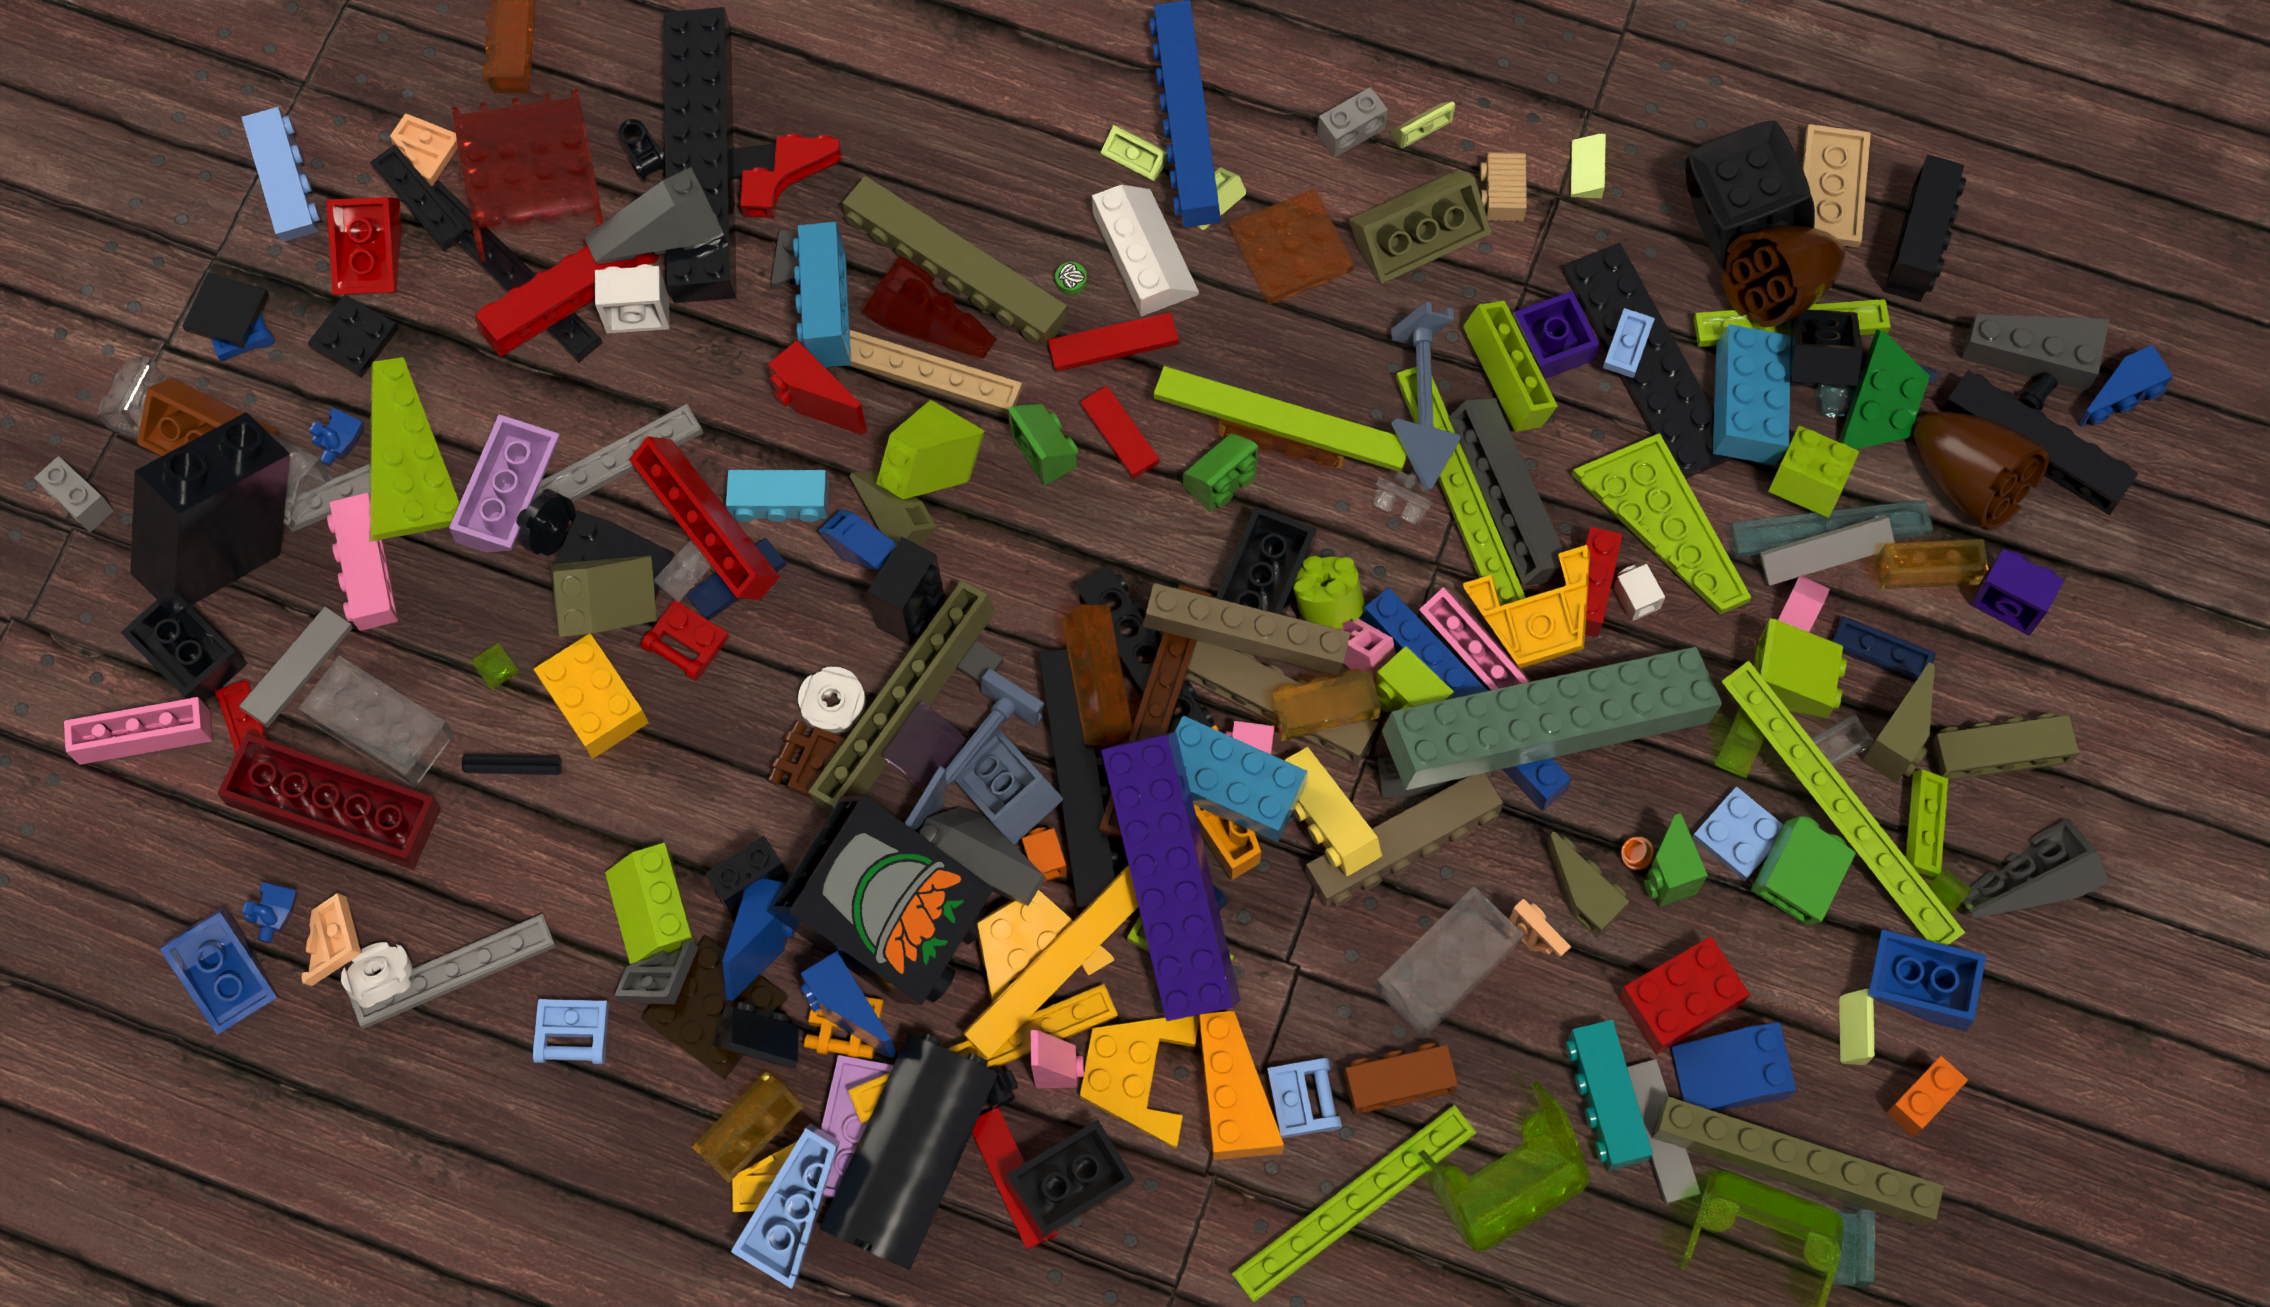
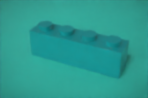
M1613 1020L1572 1029L1568 1037L1569 1041L1565 1042L1569 1060L1571 1062L1575 1061L1579 1074L1575 1075V1081L1579 1094H1585L1589 1107L1585 1108V1115L1589 1128H1595L1599 1140L1595 1142V1150L1599 1162H1605L1607 1171L1648 1162L1653 1156V1152Z

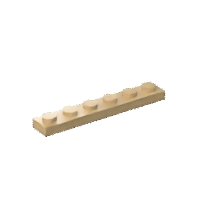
M850 330L852 365L849 366L1004 414H1008V408L1016 406L1022 391L1021 382Z

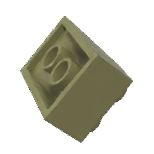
M651 555L551 564L556 626L559 637L593 634L657 621Z
M1931 662L1927 664L1862 760V762L1894 783H1897L1903 774L1910 777L1928 751L1923 745L1930 734L1935 665Z

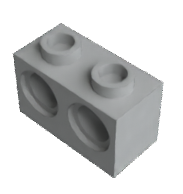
M1369 87L1320 115L1317 136L1335 158L1386 129L1388 109L1373 89Z
M59 456L34 477L47 494L89 533L114 512L105 499Z

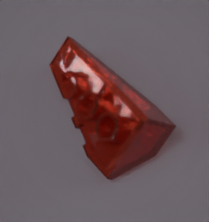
M900 255L878 284L863 312L872 317L877 323L883 324L891 330L984 359L997 338L970 313H962L953 304L955 298L949 293L943 295L933 285L935 279L929 273Z

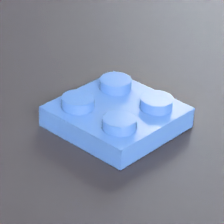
M1736 786L1694 833L1692 839L1745 882L1768 856L1783 824Z

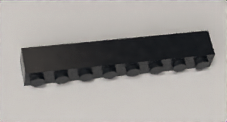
M1079 647L1041 652L1039 656L1061 797L1064 799L1061 803L1078 915H1080L1115 879L1113 867L1119 866L1117 847H1110L1108 835L1100 833L1099 830L1105 813L1103 803L1109 801L1107 783H1100L1098 771H1104L1102 751H1095L1093 740L1099 739L1097 719L1090 720L1088 710L1094 708L1092 688L1085 689L1084 678L1090 677L1087 657L1080 658Z

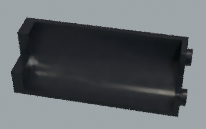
M925 1032L922 1038L908 1033L820 1227V1230L908 1270L913 1265L998 1075L997 1072L986 1067L988 1060L970 1052L967 1058L941 1047L943 1040Z

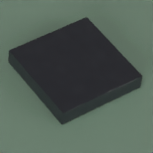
M208 272L182 327L186 332L244 349L269 293L266 289Z

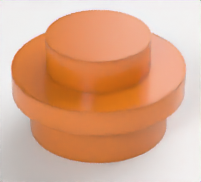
M1644 837L1630 838L1622 846V860L1632 870H1643L1654 860V845Z

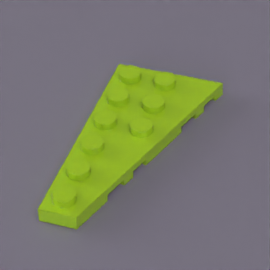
M400 357L375 361L371 366L369 542L450 527L460 503L405 359Z
M1660 433L1573 469L1571 475L1720 615L1750 602L1751 595Z

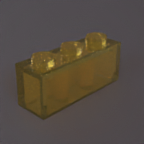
M1984 539L1884 544L1876 558L1880 589L1979 585L1989 570Z
M1353 669L1343 673L1342 677L1333 679L1319 677L1311 680L1308 685L1299 687L1293 684L1285 685L1278 688L1277 692L1272 693L1271 700L1281 741L1377 719L1381 710L1371 670L1361 672L1360 669Z
M765 1072L691 1148L712 1170L729 1183L804 1106L780 1081L768 1072Z

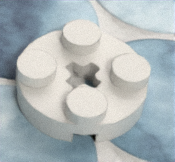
M826 667L813 676L811 674L802 683L798 694V703L804 721L812 728L817 727L832 734L849 732L854 727V724L860 720L865 710L866 698L861 683L852 672L841 667ZM832 693H836L840 703L833 707H828L827 703L823 701L824 697L829 698Z
M379 942L361 949L362 954L352 960L353 964L349 967L348 971L344 967L341 974L342 985L349 997L357 1001L361 1007L368 1008L377 1002L392 997L396 993H403L410 987L411 980L409 977L412 973V963L401 946L397 945V948L390 947L387 942ZM381 970L380 973H378L377 975H375V973H374L375 971Z

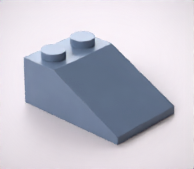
M999 728L996 729L956 779L961 788L1013 845L1064 800Z

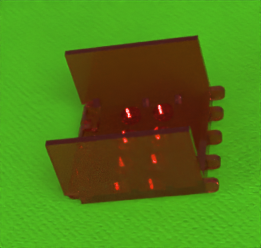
M578 88L571 89L572 98L551 101L550 93H544V102L519 106L517 97L512 98L513 107L488 110L486 102L480 103V112L460 114L458 106L451 107L480 263L487 262L481 228L502 225L500 216L507 215L509 224L534 220L532 211L539 210L540 219L566 215L564 206L571 205L572 214L593 210L596 227L603 223Z

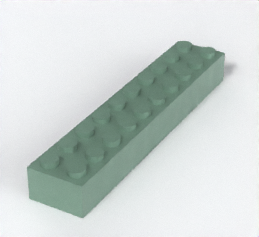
M1697 647L1392 711L1382 729V733L1404 789L1409 790L1707 724L1719 710L1722 702Z

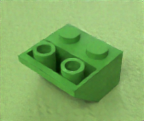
M1232 433L1229 434L1183 473V487L1209 513L1217 506L1219 508L1225 506L1233 497V492L1240 486L1247 487L1256 478L1258 445L1252 440Z

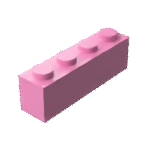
M369 493L329 502L332 514L327 515V521L331 533L336 535L337 543L332 544L337 563L341 562L342 572L338 573V580L341 590L347 593L348 602L343 603L347 620L353 621L359 631L398 622L383 540L369 542Z
M1443 587L1419 609L1491 690L1532 682L1460 601L1446 588Z
M198 697L64 721L66 753L79 765L213 741L210 710Z

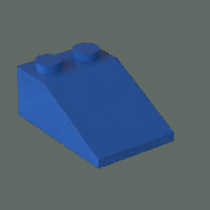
M761 879L745 890L722 961L726 1000L733 1001L784 951L788 937H794V930L767 912L785 882Z
M225 906L164 942L159 949L217 1035L278 997L246 938Z
M1882 929L1868 997L1928 1022L1967 1031L1975 1018L1986 955Z
M837 951L801 973L805 984L800 986L814 1013L820 1010L825 1019L886 1056L892 1058L897 1055L889 1034Z
M1780 1022L1746 1027L1671 1047L1680 1092L1684 1102L1712 1111H1720L1786 1100L1796 1091Z

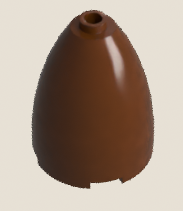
M1800 225L1763 228L1744 234L1730 244L1726 250L1729 254L1726 262V272L1722 273V282L1730 304L1741 317L1746 315L1751 320L1759 323L1760 327H1774L1800 315L1827 293L1842 270L1845 260V249L1839 239L1817 228Z
M1929 412L1928 414L1920 415L1913 425V438L1918 452L1936 484L1965 515L1979 526L1986 527L1990 531L2004 525L2021 509V506L2018 504L2027 496L2031 486L2033 488L2039 486L2048 467L2049 453L2041 445L2009 427L1985 418L1955 412Z

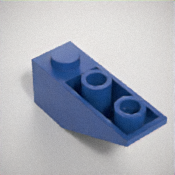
M2153 345L2123 359L2078 422L2080 427L2091 422L2093 425H2098L2118 410L2121 413L2127 412L2137 406L2139 401L2145 398L2154 400L2167 391L2166 386L2173 378V375Z
M842 509L818 531L841 560L877 571L882 569L897 545L896 542L855 513Z

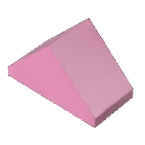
M1798 577L1778 620L1810 632L1830 589L1806 577Z

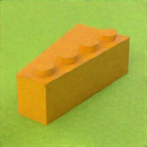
M1216 725L1213 726V727H1211L1212 729H1215V730L1218 731V728H1217ZM1194 805L1200 833L1231 881L1260 864L1261 849L1253 831Z
M1235 1012L1199 1014L1213 1160L1283 1154V1140Z

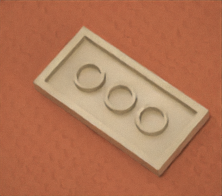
M1808 124L1805 134L1802 168L1814 201V228L1830 233L1839 239L1843 246L1859 248L1862 242L1871 132Z

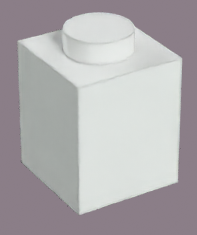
M1647 564L1638 568L1632 565L1618 573L1613 590L1631 622L1661 609L1665 596Z

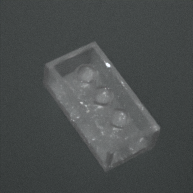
M341 656L335 659L298 708L310 723L416 788L455 735L446 721Z
M1473 886L1377 980L1375 991L1425 1038L1520 945L1524 933Z

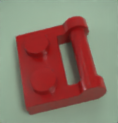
M674 600L654 628L643 637L640 647L649 653L655 652L684 670L687 677L697 681L730 637L725 630ZM666 635L697 654L698 658L692 661L661 640Z

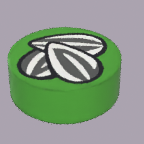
M1066 262L1060 265L1055 273L1057 288L1067 295H1075L1083 291L1087 284V274L1084 267L1076 262Z

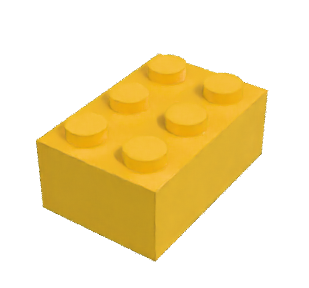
M591 634L586 635L534 668L542 685L592 759L649 723L642 708Z

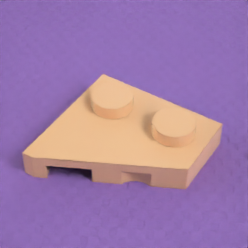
M406 113L390 135L392 144L399 148L430 186L434 185L462 143L460 134Z
M338 893L311 911L310 935L307 939L305 951L311 954L309 972H302L301 978L302 983L309 986L315 985L362 954L347 897Z
M1525 899L1520 901L1513 908L1507 927L1531 951H1541L1548 955L1554 951L1558 957L1565 954L1571 946L1545 921L1546 915L1534 903L1530 905Z

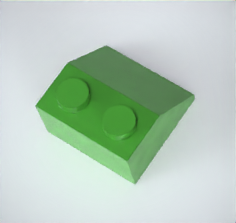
M1043 404L1018 405L1008 408L1011 437L1044 486L1077 468L1076 455L1079 454L1078 448L1071 437H1064L1060 431L1062 425L1054 412L1048 413Z
M1681 813L1674 815L1646 875L1647 879L1644 880L1649 897L1651 899L1655 898L1658 907L1697 895L1708 876Z

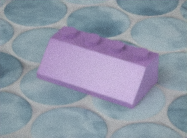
M500 414L498 415L449 527L456 543L483 552L512 551L520 532V527L516 522L517 517L523 509H527L533 502L560 439L559 433Z

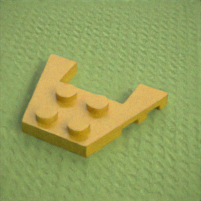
M1587 545L1558 554L1566 586L1501 606L1492 575L1463 583L1465 591L1520 669L1584 649L1590 551Z
M1040 890L1037 891L1029 906L1011 900L975 922L992 1003L1010 986L1009 982L1020 976L1073 922L1069 916ZM1100 945L1083 962L1081 967L1085 974L1089 976L1114 961V958Z
M1199 1015L1166 1021V1018L1092 1028L1080 1099L1117 1119L1126 1121L1149 1136L1152 1135L1165 1142L1169 1147L1177 1149L1183 1115L1150 1110L1147 1107L1159 1042L1195 1047L1199 1028Z

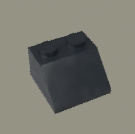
M737 1002L736 1008L725 1006L714 1047L796 1069L798 1063L799 1026L790 1024L789 1016L770 1011L769 1017L756 1014L758 1007L742 1002Z

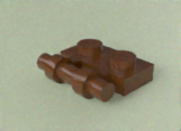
M795 721L791 731H786L782 740L784 745L778 758L774 757L770 765L772 770L767 781L779 786L784 775L791 776L787 785L788 789L812 799L808 791L846 739L817 727L814 728L810 738L803 736L807 726L802 722ZM796 749H802L804 751L798 764L791 763Z

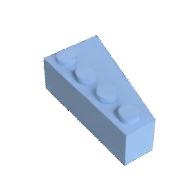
M279 107L243 116L242 121L275 234L282 242L319 232L316 222L321 221L315 202L311 203L309 192L312 191V187L307 174L303 172L301 164L304 162L303 156L295 141V129L290 116H285Z
M810 1123L805 1128L731 1250L735 1255L791 1289L796 1284L840 1141Z

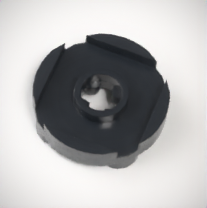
M545 489L527 509H523L516 521L520 527V540L523 547L537 555L543 554L548 556L557 552L563 546L568 531L566 529L569 525V520L573 522L575 518V506L572 500L553 490Z

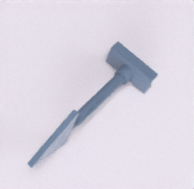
M1427 301L1391 329L1393 341L1416 348L1419 424L1401 419H1395L1391 424L1424 489L1429 491L1440 476L1461 436L1436 429L1433 426L1430 347L1433 345V336L1454 320V312L1452 308H1446L1441 313L1432 312V303Z
M989 668L982 677L981 694L995 702L991 708V714L946 769L942 766L938 768L905 824L915 831L928 817H931L943 807L946 788L956 781L1000 724L1006 722L1012 714L1035 728L1043 718V715L1039 712L1044 707V702Z

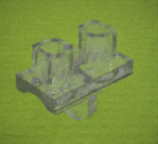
M1414 469L1410 475L1403 472L1397 473L1395 480L1404 483V488L1382 477L1378 478L1375 485L1378 491L1373 505L1390 513L1397 498L1408 502L1401 519L1415 526L1420 523L1426 512L1431 513L1435 504L1412 492L1413 489L1423 493L1426 491L1421 481L1418 480L1419 477Z
M690 540L653 582L679 603L712 566L694 542Z

